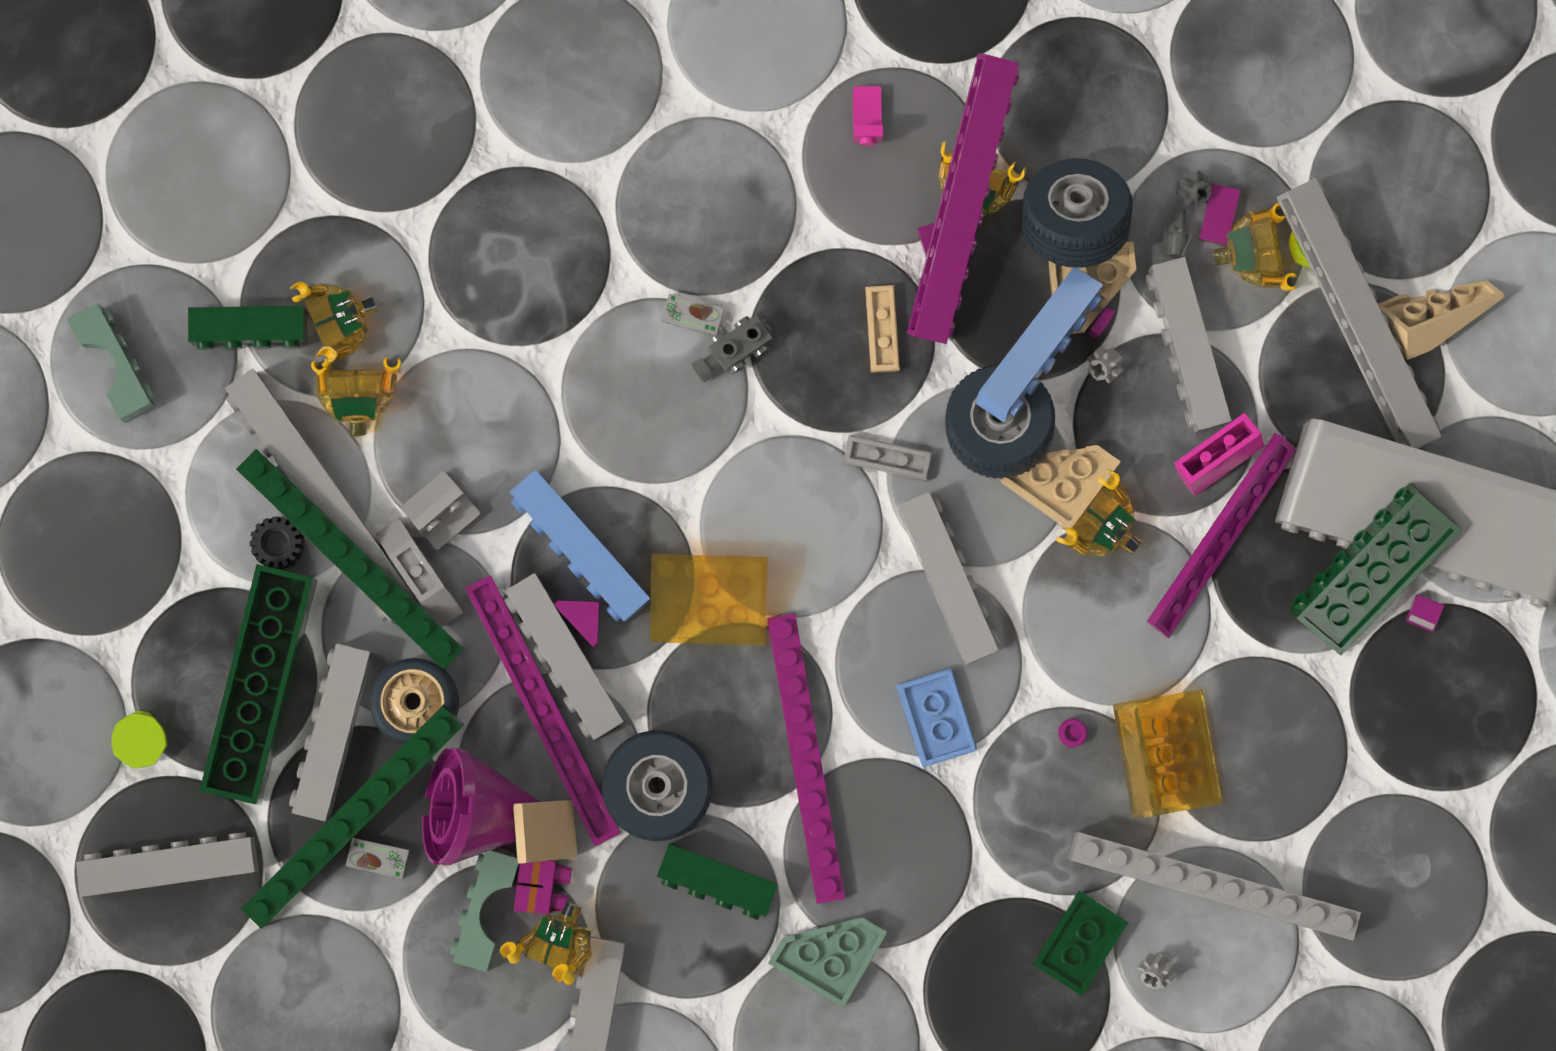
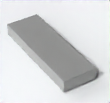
M849 435L843 464L927 481L933 452Z

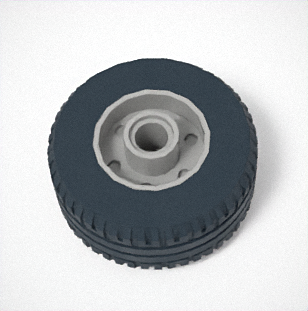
M1071 158L1060 160L1044 167L1028 182L1023 196L1022 230L1026 241L1041 257L1065 267L1083 268L1107 261L1122 249L1130 234L1133 209L1130 188L1124 179L1113 169L1089 159Z
M993 364L990 367L984 366L982 369L979 368L975 372H971L970 375H966L956 385L947 403L945 425L950 448L953 454L957 456V459L964 466H967V469L972 470L974 473H979L981 476L985 475L988 478L1004 479L1011 478V476L1017 477L1019 474L1022 475L1024 472L1030 471L1031 468H1034L1045 457L1054 437L1055 408L1050 393H1048L1044 384L1040 382L1032 395L1026 393L1022 401H1024V404L1016 416L1010 415L1005 423L996 422L1001 420L975 404L980 389L999 366V364L997 366Z
M645 731L625 740L611 754L602 776V796L611 818L624 831L643 840L666 841L686 834L701 821L712 798L713 780L706 758L691 741L669 731ZM657 777L662 778L665 782V789L660 794H654L650 789L651 781Z

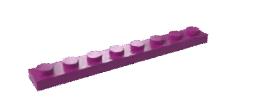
M1274 433L1147 620V623L1161 635L1170 638L1297 451L1283 436Z

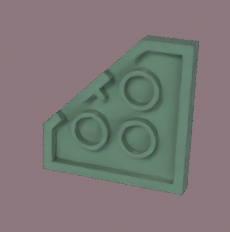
M860 917L790 935L781 939L768 964L844 1008L885 938L887 931Z

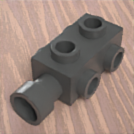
M757 315L751 319L745 316L734 324V330L728 334L723 331L710 340L712 344L709 346L711 354L704 359L699 358L691 363L702 382L704 383L712 378L713 373L720 368L724 374L729 370L734 374L747 365L744 360L753 354L756 358H759L770 350L768 344L772 342L770 335L773 334V331L765 319L760 321ZM755 330L758 336L755 339H750L747 336V332ZM725 346H732L734 352L727 355L723 352V348Z

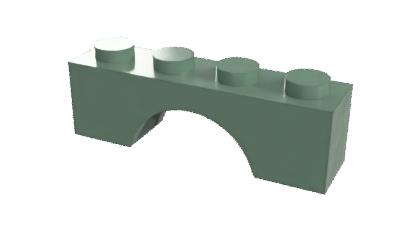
M96 303L68 318L67 321L80 345L84 348H101L107 350L112 355L116 364L117 374L112 388L106 395L118 418L127 423L155 408L156 406L152 401L156 397L148 382L143 384L139 376L142 373V369L135 357L130 359L125 349L129 348V345L121 332L116 333L112 325L116 323V320L109 308L104 309Z
M494 850L485 852V854H479L475 870L479 871L476 882L471 881L467 893V898L471 899L469 909H463L458 926L463 927L460 939H454L450 955H454L453 963L484 972L489 971L497 942L488 935L484 928L482 911L487 899L494 892L502 888L514 887L520 866L517 857Z

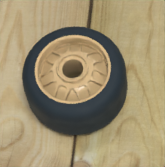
M420 658L402 659L389 665L375 680L370 694V710L375 724L385 736L401 744H404L443 704L456 717L459 710V694L452 677L439 665ZM416 693L420 696L421 704L417 709L410 710L406 705V699L410 694Z

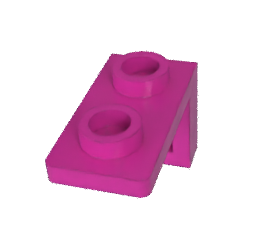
M855 86L853 87V143H860V146L867 147L876 146L877 143H882L883 138L881 87Z

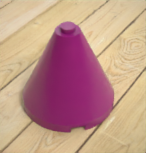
M446 748L440 753L434 763L425 792V798L431 799L429 816L422 815V835L426 855L433 864L449 866L515 842L514 804L541 801L466 750Z

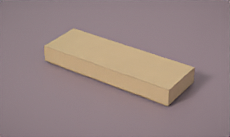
M894 285L866 287L871 373L899 371Z

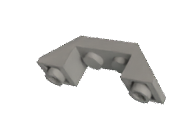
M400 518L376 533L387 555L421 605L441 627H444L464 613L416 545V541Z

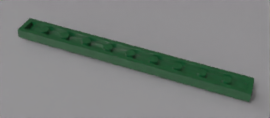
M255 449L236 468L250 484L443 670L465 650L258 449Z
M443 704L255 893L241 910L262 929L464 724Z

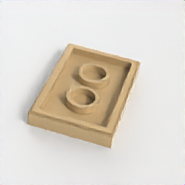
M572 800L514 804L518 863L578 858L574 804Z

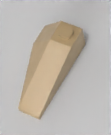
M1484 280L1455 285L1452 287V291L1436 293L1435 289L1426 290L1425 295L1410 298L1409 294L1398 295L1378 303L1381 312L1388 318L1389 329L1393 337L1400 343L1403 357L1409 360L1433 350L1502 300L1504 293L1489 281Z

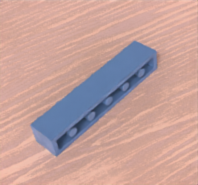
M1073 268L980 389L975 404L1004 423L1010 415L1016 416L1024 404V401H1022L1026 393L1032 395L1039 385L1040 380H1038V377L1041 373L1047 374L1056 361L1054 356L1058 351L1063 353L1072 340L1069 336L1073 331L1079 332L1087 320L1085 317L1089 310L1094 312L1101 303L1103 297L1100 296L1103 284L1080 269Z
M536 469L510 491V494L514 497L510 501L521 515L526 511L533 520L529 524L540 536L544 532L552 540L548 545L559 557L564 554L571 561L567 567L578 579L583 575L590 584L586 588L597 600L603 597L609 604L606 608L607 612L616 622L621 618L626 623L651 601L649 596Z

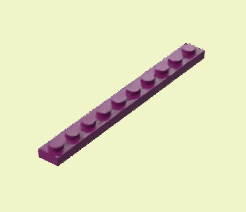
M490 575L466 587L465 590L594 846L620 834L621 832L607 811L603 796L492 576Z
M794 613L767 618L816 904L845 899L796 615Z

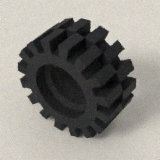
M273 516L270 519L265 518L261 524L258 523L255 526V531L251 532L252 540L249 541V546L252 547L251 553L264 566L282 570L287 569L288 566L296 564L295 561L302 556L300 554L302 550L304 551V536L286 518H279L277 516ZM275 532L285 534L288 539L286 550L280 554L270 553L266 546L268 537Z

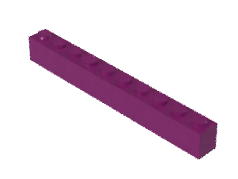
M978 53L907 334L914 337L947 344L948 338H951L955 327L953 322L955 310L959 309L962 295L960 294L962 283H965L969 274V267L967 266L969 255H972L975 250L976 239L974 236L976 228L982 223L983 210L981 209L983 201L990 192L991 185L988 181L991 171L995 169L998 161V155L996 154L997 146L1003 140L1005 134V126H1003L1005 115L1009 114L1011 110L1012 98L1010 96L1012 88L1016 86L1019 80L1018 62Z

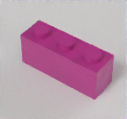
M1243 413L1174 463L1177 474L1192 494L1196 496L1265 447L1262 434L1247 415Z

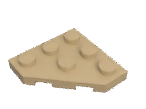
M1126 242L1122 249L1107 261L1094 266L1078 268L1103 284L1100 296L1103 299L1094 312L1091 310L1085 315L1087 320L1079 332L1073 331L1072 334L1084 333L1136 271L1134 242ZM1048 261L1052 295L1073 267H1065Z
M1098 445L1075 450L1067 449L1047 452L1045 457L1041 459V462L1036 464L1034 468H1031L1030 471L1024 472L1022 475L1019 474L1017 477L1011 476V478L1001 479L1000 482L1061 526L1073 528L1103 488V485L1098 482V478L1101 477L1108 481L1110 474L1107 469L1115 471L1121 461Z

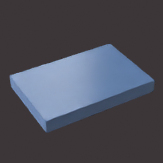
M952 668L896 685L922 768L978 751Z

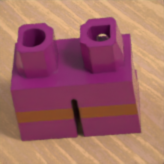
M554 860L520 863L518 882L543 885V887L518 884L514 911L550 914L551 911H563L565 902L568 903V895L553 893L554 883L570 884L572 868L559 865Z

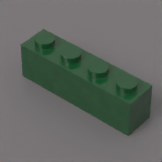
M303 305L188 307V342L196 346L197 350H213L214 345H225V349L240 350L242 345H254V349H271L272 344H282V348L298 349L300 344H307V309Z
M670 843L657 874V877L662 879L661 884L675 890H677L678 885L689 889L688 894L702 900L705 899L706 895L717 899L716 905L732 910L733 905L744 909L743 915L759 920L760 915L767 916L778 883Z

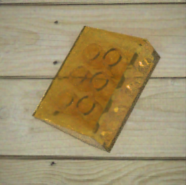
M652 554L650 642L765 646L768 557Z
M1203 690L1113 704L1133 819L1223 803Z

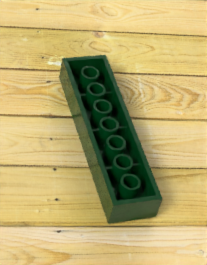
M256 564L199 791L255 805H262L317 579Z

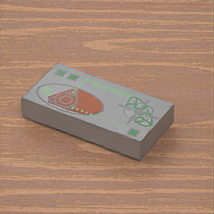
M669 293L661 321L716 336L724 308Z
M352 838L346 866L403 879L410 850Z

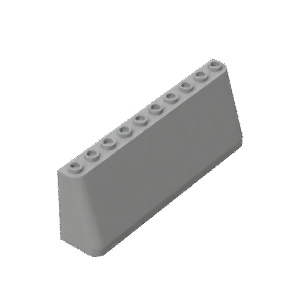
M1310 419L1303 424L1296 448L1297 451L1294 454L1275 520L1276 523L1282 524L1281 529L1292 533H1298V530L1309 532L1308 537L1325 542L1326 538L1337 541V546L1346 549L1353 542L1354 536L1360 530H1365L1373 521L1375 514L1380 509L1386 508L1395 493L1400 488L1406 487L1411 483L1462 530L1422 572L1431 575L1441 572L1447 574L1446 579L1457 583H1464V580L1474 582V587L1483 591L1491 592L1492 588L1503 591L1502 596L1509 599L1519 600L1520 597L1530 599L1529 604L1546 609L1547 605H1554L1556 600L1555 490L1324 420Z

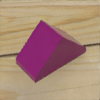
M557 601L554 604L594 648L599 645V602Z

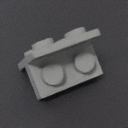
M445 471L437 475L401 507L415 527L437 550L445 546L480 515V511Z

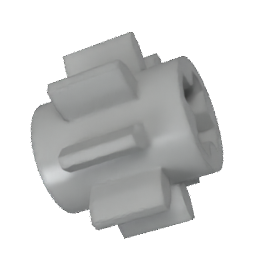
M1100 346L1087 358L1091 362L1088 372L1096 381L1105 379L1107 383H1110L1123 372L1124 369L1120 367L1123 358L1114 348L1105 350L1103 346Z
M1149 953L1137 968L1143 972L1140 977L1142 982L1152 989L1159 987L1165 989L1167 984L1171 983L1176 975L1171 970L1174 963L1168 956L1162 953L1154 955Z

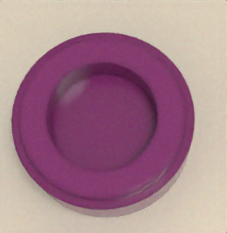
M1067 719L1058 728V738L1067 747H1078L1087 738V728L1078 719Z

